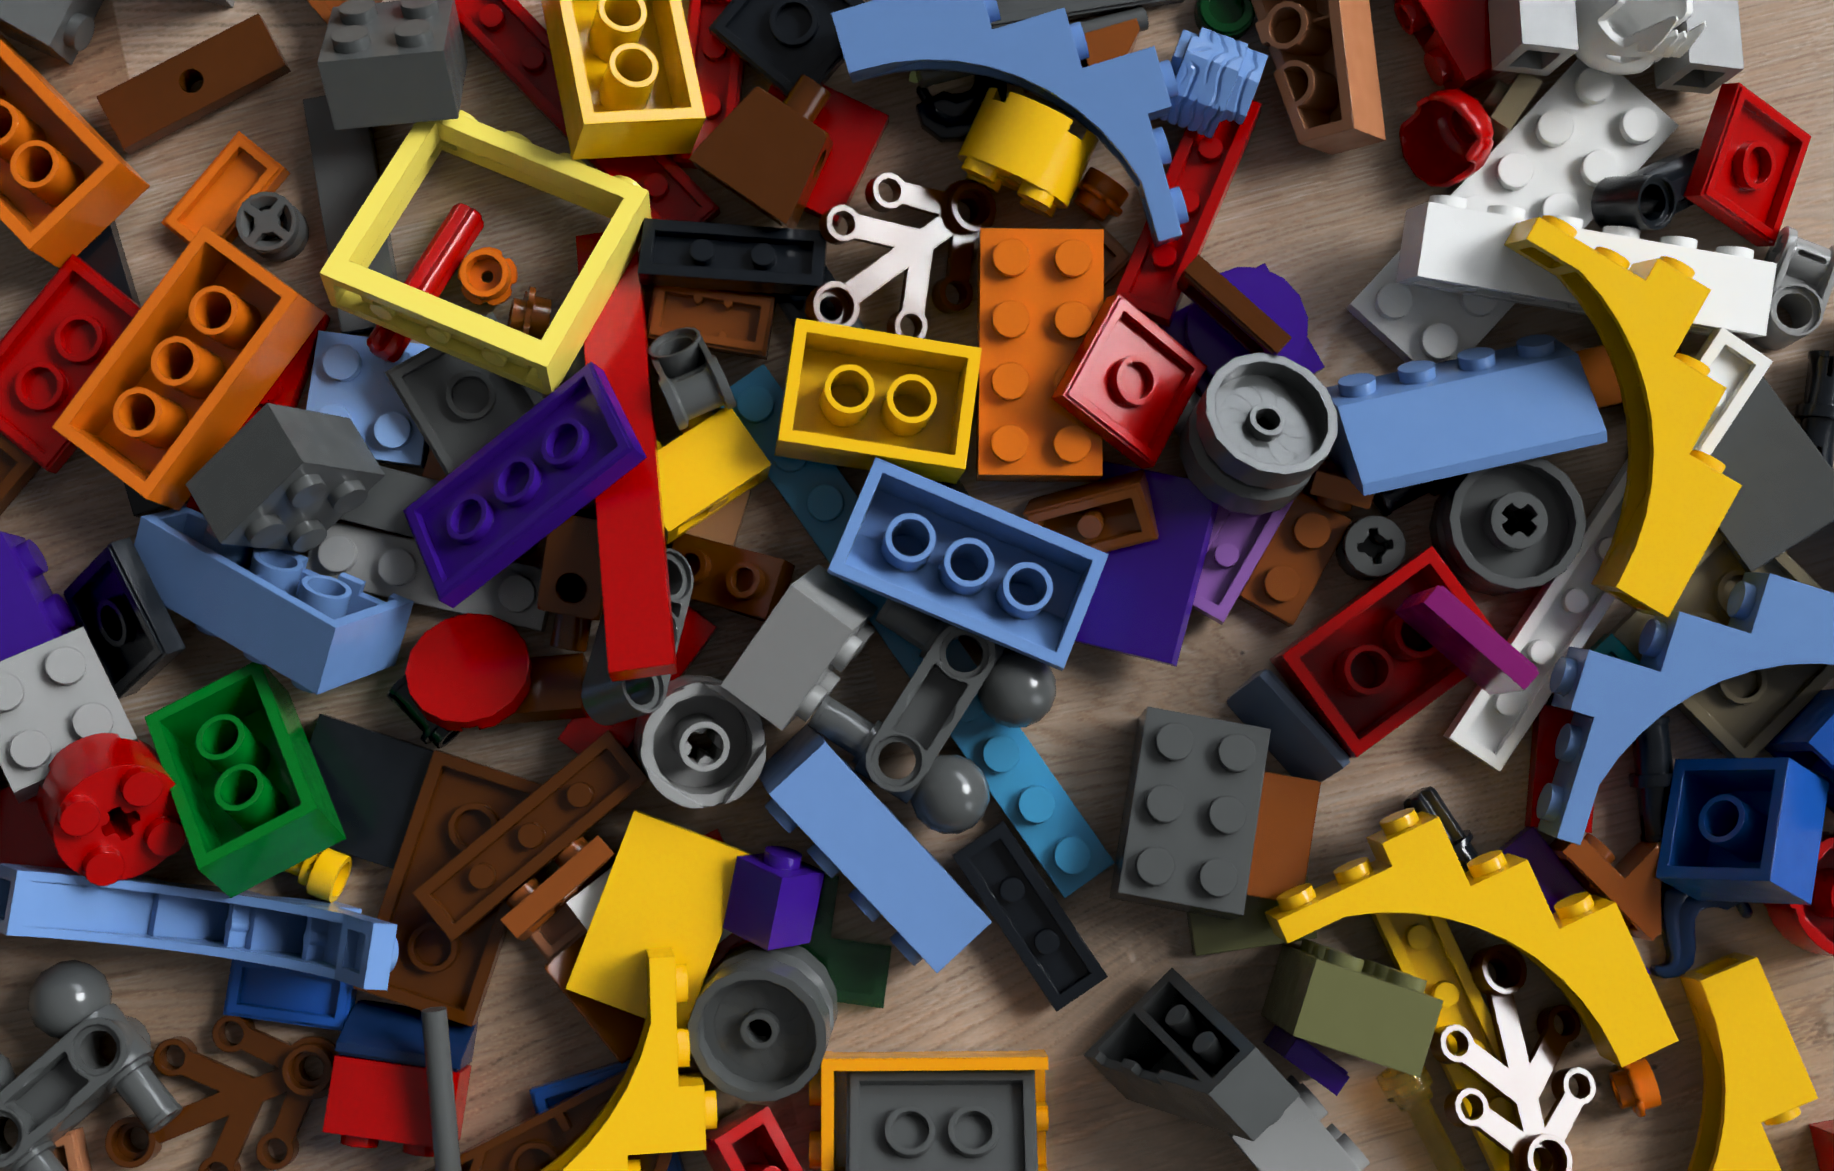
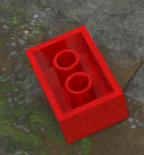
M1433 546L1414 553L1391 573L1384 575L1270 658V661L1303 706L1350 758L1358 757L1467 677L1463 671L1395 613L1396 609L1409 595L1437 585H1443L1494 630Z

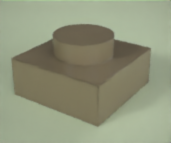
M1518 73L1508 85L1499 79L1481 105L1491 118L1494 130L1492 138L1494 142L1493 147L1511 131L1543 83L1535 75Z

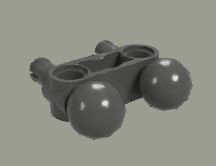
M887 599L875 621L922 650L919 656L923 658V661L884 722L878 720L874 724L827 695L808 726L854 755L855 757L852 762L857 765L854 771L907 804L910 800L917 818L929 829L942 834H959L973 828L985 815L990 802L989 784L983 771L972 760L959 755L938 756L939 752L976 694L984 712L996 723L1009 728L1028 727L1039 722L1051 710L1056 697V679L1049 665L1013 650H1004L1006 647ZM958 638L973 640L981 650L982 659L980 665L970 672L954 670L946 659L948 645ZM901 742L908 745L914 752L915 767L905 778L892 779L887 777L879 766L881 751L891 743Z
M78 960L58 962L41 972L30 988L28 1011L34 1025L50 1037L60 1040L17 1078L9 1058L0 1053V1171H67L53 1153L56 1148L55 1142L71 1131L116 1092H118L149 1133L157 1132L165 1127L183 1110L182 1106L150 1068L153 1063L151 1058L154 1055V1051L151 1048L150 1035L145 1025L136 1018L126 1016L117 1004H111L112 990L106 976L88 963ZM107 1032L113 1036L117 1046L115 1058L110 1064L104 1060L100 1050L102 1038ZM9 1118L15 1122L18 1128V1140L14 1148L7 1143L4 1137L5 1124Z

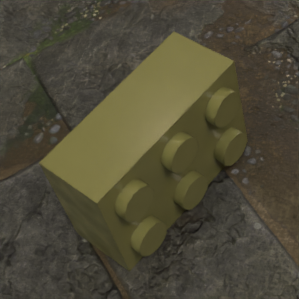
M1303 938L1300 950L1282 945L1261 1015L1292 1036L1420 1078L1443 1000L1424 993L1427 984L1426 980L1365 958L1354 957L1337 949Z

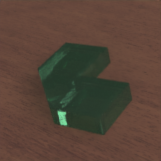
M825 873L810 943L797 946L807 949L826 967L837 989V1002L883 1008L892 945L831 937L840 875H835L831 878Z

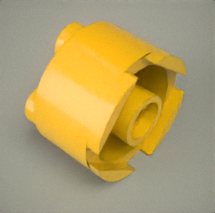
M989 88L957 157L963 162L961 169L967 172V180H973L998 194L1002 185L1017 191L1016 194L1022 198L1020 201L1022 206L1039 215L1052 218L1057 208H1068L1099 140L1088 129L1082 140L1068 131L1073 120L1044 104L1010 91L1005 102H1001L998 89Z

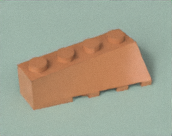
M1251 0L1258 19L1255 26L1262 45L1268 47L1276 67L1273 75L1298 143L1334 155L1386 141L1369 0Z

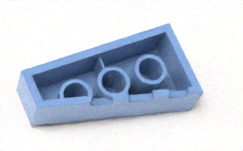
M807 723L764 764L759 779L772 797L764 805L765 808L788 833H791L797 826L804 831L814 842L806 851L831 878L841 871L856 888L848 896L872 922L883 915L897 930L889 939L911 964L915 966L924 959L938 973L992 921L932 854L916 840L915 836L896 815L875 796V793L849 764L835 753L824 737L809 727V723Z

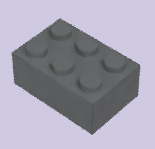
M1147 707L1138 717L1109 898L1226 920H1233L1244 915L1271 729Z

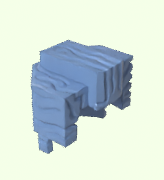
M1202 27L1199 34L1183 29L1170 61L1178 87V96L1170 98L1172 107L1168 115L1161 117L1160 120H1168L1173 125L1178 123V126L1181 128L1188 126L1189 131H1197L1198 134L1205 135V137L1211 139L1221 121L1226 119L1227 121L1234 120L1237 124L1242 125L1259 85L1268 55L1248 48V44L1245 42L1234 40V38L1216 33Z

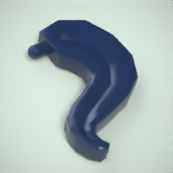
M1665 883L1661 888V934L1666 958L1662 964H1651V974L1665 979L1677 978L1685 974L1693 966L1696 954L1695 919L1700 911L1712 907L1728 910L1736 906L1743 918H1750L1753 911L1749 903L1696 900Z

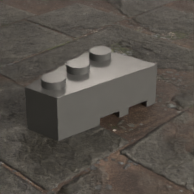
M1173 968L1084 1054L1126 1099L1253 1142L1269 1126L1277 1122L1284 1111L1300 1096L1298 1091L1257 1047Z

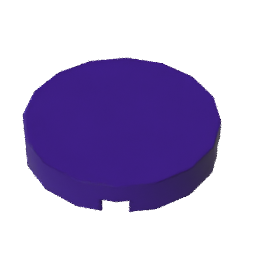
M1236 267L1220 273L1292 337L1277 355L1284 356L1297 363L1307 343L1308 316L1300 295L1283 277L1263 268ZM1192 302L1186 315L1185 341L1189 351L1207 365L1205 371L1210 377H1213L1219 368L1233 358L1251 354Z

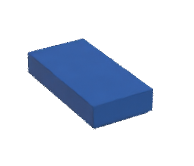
M232 959L223 1015L342 1031L355 1005L357 989H354L352 985L328 977Z

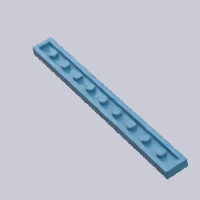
M762 364L730 386L737 407L732 409L772 464L768 477L830 564L858 497L836 465L774 456L784 391L765 364ZM840 579L878 607L869 621L911 679L923 661V658L919 656L922 650L875 621L888 598ZM958 639L948 645L946 659L954 670L970 672L977 668ZM976 694L950 736L965 758L972 760L983 771L989 784L990 794L1058 891L1066 898L1115 862L1021 728H1009L996 723L984 712Z

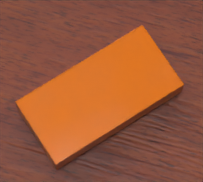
M238 131L161 223L186 244L191 242L203 225L232 243L239 235L236 228V216L241 204L251 195L260 192H275L291 173Z

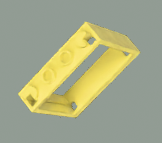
M460 110L458 119L416 122L319 274L331 306L548 396L560 386L641 244L644 218L652 219L649 190L642 188L636 181L627 176L609 175L587 166L581 159L572 160L569 153L557 154L533 144L528 138L518 132L500 131L478 122L472 115ZM442 150L611 219L541 340L368 268Z

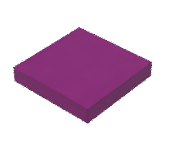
M1437 585L1409 595L1395 611L1401 619L1489 695L1524 691L1539 674L1538 668L1443 585Z

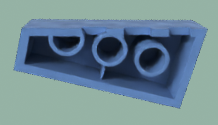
M182 506L179 511L170 509L141 516L134 546L166 609L173 610L195 623L196 628L200 632L221 638L243 651V655L248 660L267 665L291 679V683L296 688L308 693H315L316 695L396 665L414 601L395 593L389 596L388 602L363 592L366 581L345 572L339 574L337 579L320 575L306 569L309 558L294 551L220 544L204 515L186 506Z

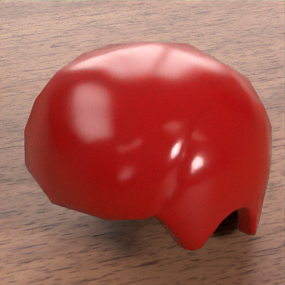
M1460 89L1434 91L1430 96H1426L1416 102L1418 108L1409 119L1401 124L1399 137L1403 157L1417 178L1430 187H1450L1472 176L1484 166L1494 145L1492 140L1494 130L1491 118L1477 99Z

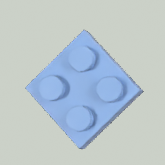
M318 330L306 410L350 418L379 463L425 468L429 446L385 372L430 346L410 342L400 359L394 363H389L378 358L370 351V348L367 346L368 337Z

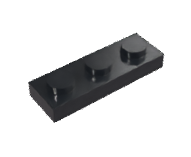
M644 218L638 278L640 284L808 296L812 290L824 284L827 241L822 237L820 230Z
M1003 820L952 854L1056 1012L1108 977Z

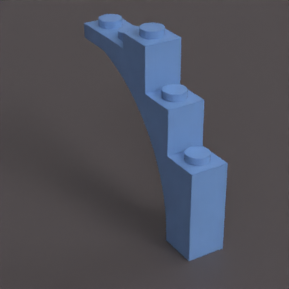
M872 0L831 13L852 83L892 73L940 70L987 76L1019 86L1048 100L1074 117L1086 129L1092 132L1120 162L1138 189L1154 247L1177 241L1183 235L1180 224L1189 222L1185 200L1179 186L1169 189L1163 165L1172 162L1168 141L1163 128L1152 129L1150 123L1151 120L1168 115L1172 107L1170 98L1178 96V87L1170 61L1164 60L1159 62L1155 46L1082 68L1080 60L1089 58L1086 38L1080 21L1069 24L1065 7L992 29L991 23L1001 20L996 0Z
M1745 572L1742 581H1739L1734 586L1728 599L1727 613L1731 617L1728 626L1680 611H1672L1668 618L1655 616L1654 619H1650L1645 624L1640 635L1638 645L1639 653L1642 654L1640 665L1592 650L1569 647L1566 657L1562 656L1558 659L1551 674L1550 690L1554 692L1551 706L1574 713L1571 723H1566L1562 727L1556 741L1555 757L1559 759L1552 783H1547L1543 787L1538 798L1536 814L1540 819L1537 830L1555 838L1581 845L1599 785L1617 759L1650 725L1667 711L1692 695L1723 680L1755 670L1795 664L1834 665V593L1771 573Z
M0 863V933L6 936L88 941L215 956L315 974L366 990L387 991L390 972L395 968L398 960L397 924L361 914V908L337 901L330 903L317 899L265 896L249 890L230 898L217 886L167 882L145 874L119 880L111 885L97 886L90 883L85 876L78 874L70 868Z

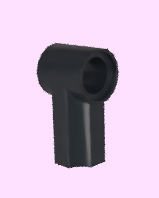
M1699 148L1679 150L1627 176L1604 178L1598 183L1592 196L1591 207L1595 222L1601 229L1604 226H1626L1642 231L1659 230L1666 227L1676 213L1694 205L1693 202L1684 197V193Z

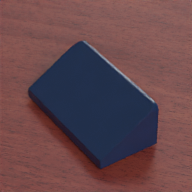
M360 1000L351 1010L337 1039L335 1051L339 1052L338 1055L426 1067L421 1010L404 1005ZM448 1019L452 1071L458 1072L472 1062L478 1020L474 1026L470 1027Z

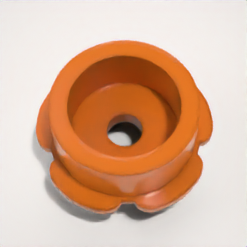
M1090 167L1076 188L1079 194L1074 202L1083 211L1103 222L1108 214L1119 217L1123 213L1120 207L1129 196V193L1114 179L1100 170Z
M484 247L471 252L463 259L458 268V279L463 284L461 292L468 301L476 305H482L486 302L491 306H497L504 303L512 295L511 286L517 282L518 272L514 262L510 258L505 259L500 250ZM487 272L493 274V280L489 283L484 282L482 279L483 275Z
M1645 1057L1623 1068L1618 1066V1071L1609 1073L1610 1084L1621 1109L1631 1107L1638 1117H1645V1110L1661 1106L1662 1102L1658 1084L1651 1066Z

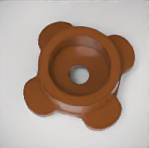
M529 286L528 291H525L523 299L513 298L507 326L541 340L549 326L552 300L535 296L536 287Z

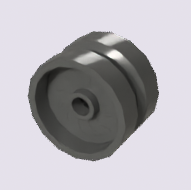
M1260 352L1235 357L1215 372L1202 397L1189 415L1180 433V458L1189 480L1212 502L1229 511L1251 515L1277 511L1300 494L1311 475L1318 470L1328 456L1338 435L1337 410L1327 388L1309 369L1284 356Z
M1534 458L1462 474L1450 481L1434 503L1429 531L1432 546L1463 587L1470 591L1498 596L1542 586L1565 572L1581 550L1586 528V518L1582 497L1568 475L1546 459ZM1506 521L1510 525L1509 534L1502 527V524Z
M747 942L730 949L712 968L706 984L696 1000L688 1022L690 1051L701 1073L722 1092L745 1101H777L799 1092L818 1073L838 1016L837 989L826 967L807 949L797 945L767 951L751 942Z

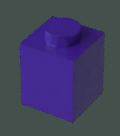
M767 846L764 853L737 856L723 928L767 951L810 943L825 872L801 861L802 854L800 852L783 846Z

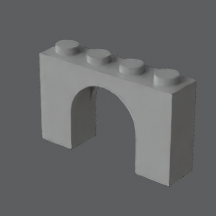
M1488 0L1492 70L1548 76L1579 50L1575 0ZM1693 0L1692 16L1675 29L1678 30V33L1682 31L1688 32L1705 21L1706 27L1691 48L1681 58L1663 57L1654 63L1656 88L1710 94L1744 69L1738 0Z

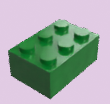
M252 662L145 716L161 766L176 784L170 788L197 868L230 898L347 839L290 694L265 665Z

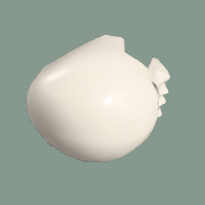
M1575 0L1579 50L1574 55L1585 65L1612 75L1642 73L1663 57L1681 58L1698 39L1706 27V21L1688 32L1682 31L1678 33V30L1675 29L1692 16L1693 0Z

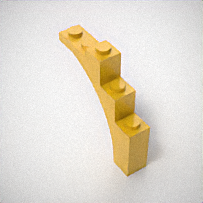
M1543 215L1542 218L1535 217L1515 224L1504 245L1555 275L1574 296L1594 325L1609 355L1620 387L1626 417L1628 441L1626 487L1621 514L1611 545L1591 584L1642 614L1668 618L1742 487L1738 482L1722 474L1726 466L1721 461L1704 452L1692 450L1723 396L1726 387L1708 377L1711 370L1707 365L1691 356L1676 353L1711 289L1692 279L1695 272L1691 267L1667 256L1633 263L1628 270L1630 262L1625 257L1604 247L1592 249L1575 238L1577 231L1573 226L1554 216Z
M1414 808L1403 809L1383 818L1379 822L1382 830L1366 837L1375 856V861L1370 862L1368 857L1349 861L1333 871L1336 879L1313 889L1311 883L1291 888L1276 898L1278 906L1264 912L1274 935L1287 944L1344 917L1373 913H1413L1446 918L1487 931L1511 945L1548 976L1562 991L1580 1016L1601 1057L1623 1068L1679 1041L1616 902L1597 895H1590L1589 892H1580L1558 901L1554 905L1556 912L1552 914L1528 859L1510 853L1503 854L1502 850H1494L1470 860L1467 863L1469 871L1464 873L1439 816L1422 811L1416 813Z
M671 947L646 948L647 1015L638 1045L623 1078L606 1106L587 1130L562 1155L541 1171H641L640 1159L628 1160V1155L706 1150V1130L717 1129L716 1091H705V1085L700 1072L678 1073V1067H690L688 1028H677L676 1004L688 1003L687 964H675V955Z
M1733 952L1679 976L1694 1015L1701 1047L1703 1071L1702 1113L1696 1145L1687 1171H1782L1761 1123L1777 1125L1788 1122L1801 1114L1800 1106L1819 1098L1758 957Z

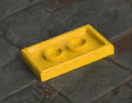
M635 809L565 989L646 1019V948L671 947L675 955V964H687L688 1003H676L677 1028H686L724 929L723 924L737 856L752 855V853Z

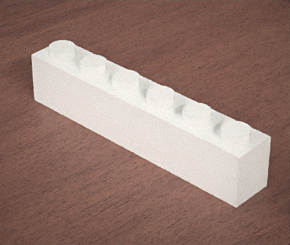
M1431 195L1429 202L1406 210L1396 283L1586 315L1578 301L1555 275L1504 245L1515 224L1528 220L1525 219L1526 211L1524 209L1506 205L1488 206L1487 212L1466 208L1467 200L1461 197ZM1551 215L1573 226L1577 231L1575 238L1592 249L1604 247L1625 257L1630 262L1628 270L1633 263L1652 260L1661 256L1677 259L1691 267L1695 272L1692 279L1711 289L1688 330L1689 333L1709 336L1713 329L1723 327L1741 340L1766 336L1777 263L1753 259V249L1739 246L1716 247V252L1697 249L1698 240L1689 237L1662 236L1659 242L1640 239L1641 230L1636 228L1604 226L1602 232L1582 229V219Z

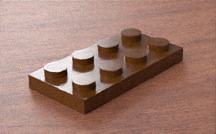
M434 750L377 919L397 924L396 938L399 954L396 966L390 972L387 991L366 990L355 986L353 987L354 989L419 1010L439 1006L447 1007V1017L449 1020L470 1027L477 1023L508 930L500 919L511 911L506 901L513 894L459 939L452 942L412 892L543 785L542 783L441 750Z

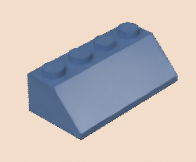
M1546 334L1525 336L1516 341L1517 346L1495 351L1487 347L1469 348L1459 352L1457 359L1434 363L1428 360L1406 362L1397 368L1398 372L1375 377L1369 373L1351 374L1340 378L1338 385L1326 387L1337 410L1338 435L1328 457L1363 496L1602 444L1608 441L1606 427L1578 354L1553 336Z
M875 457L827 573L1062 671L1109 554Z

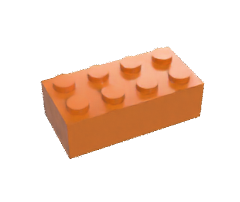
M0 33V220L29 250L60 269L72 254L78 256L150 185Z
M203 225L52 428L145 499L179 511L191 496L185 484L240 430L326 312L233 244Z
M980 228L977 276V347L982 348L976 399V481L1096 482L1103 476V438L1051 397L1104 303V229Z

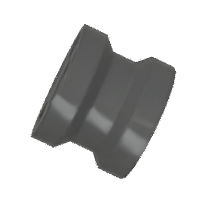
M260 192L251 195L241 204L237 212L236 228L240 238L250 248L254 249L257 254L267 260L284 262L293 259L304 250L308 242L309 227L306 218L289 200L275 192ZM272 234H276V235H277V236H275V237H268V235H272Z
M1368 516L1348 526L1336 548L1335 555L1339 566L1347 575L1357 580L1370 581L1391 573L1401 564L1405 555L1406 542L1401 529L1393 521L1383 516ZM1369 532L1372 533V538L1383 544H1377L1374 540L1370 539Z

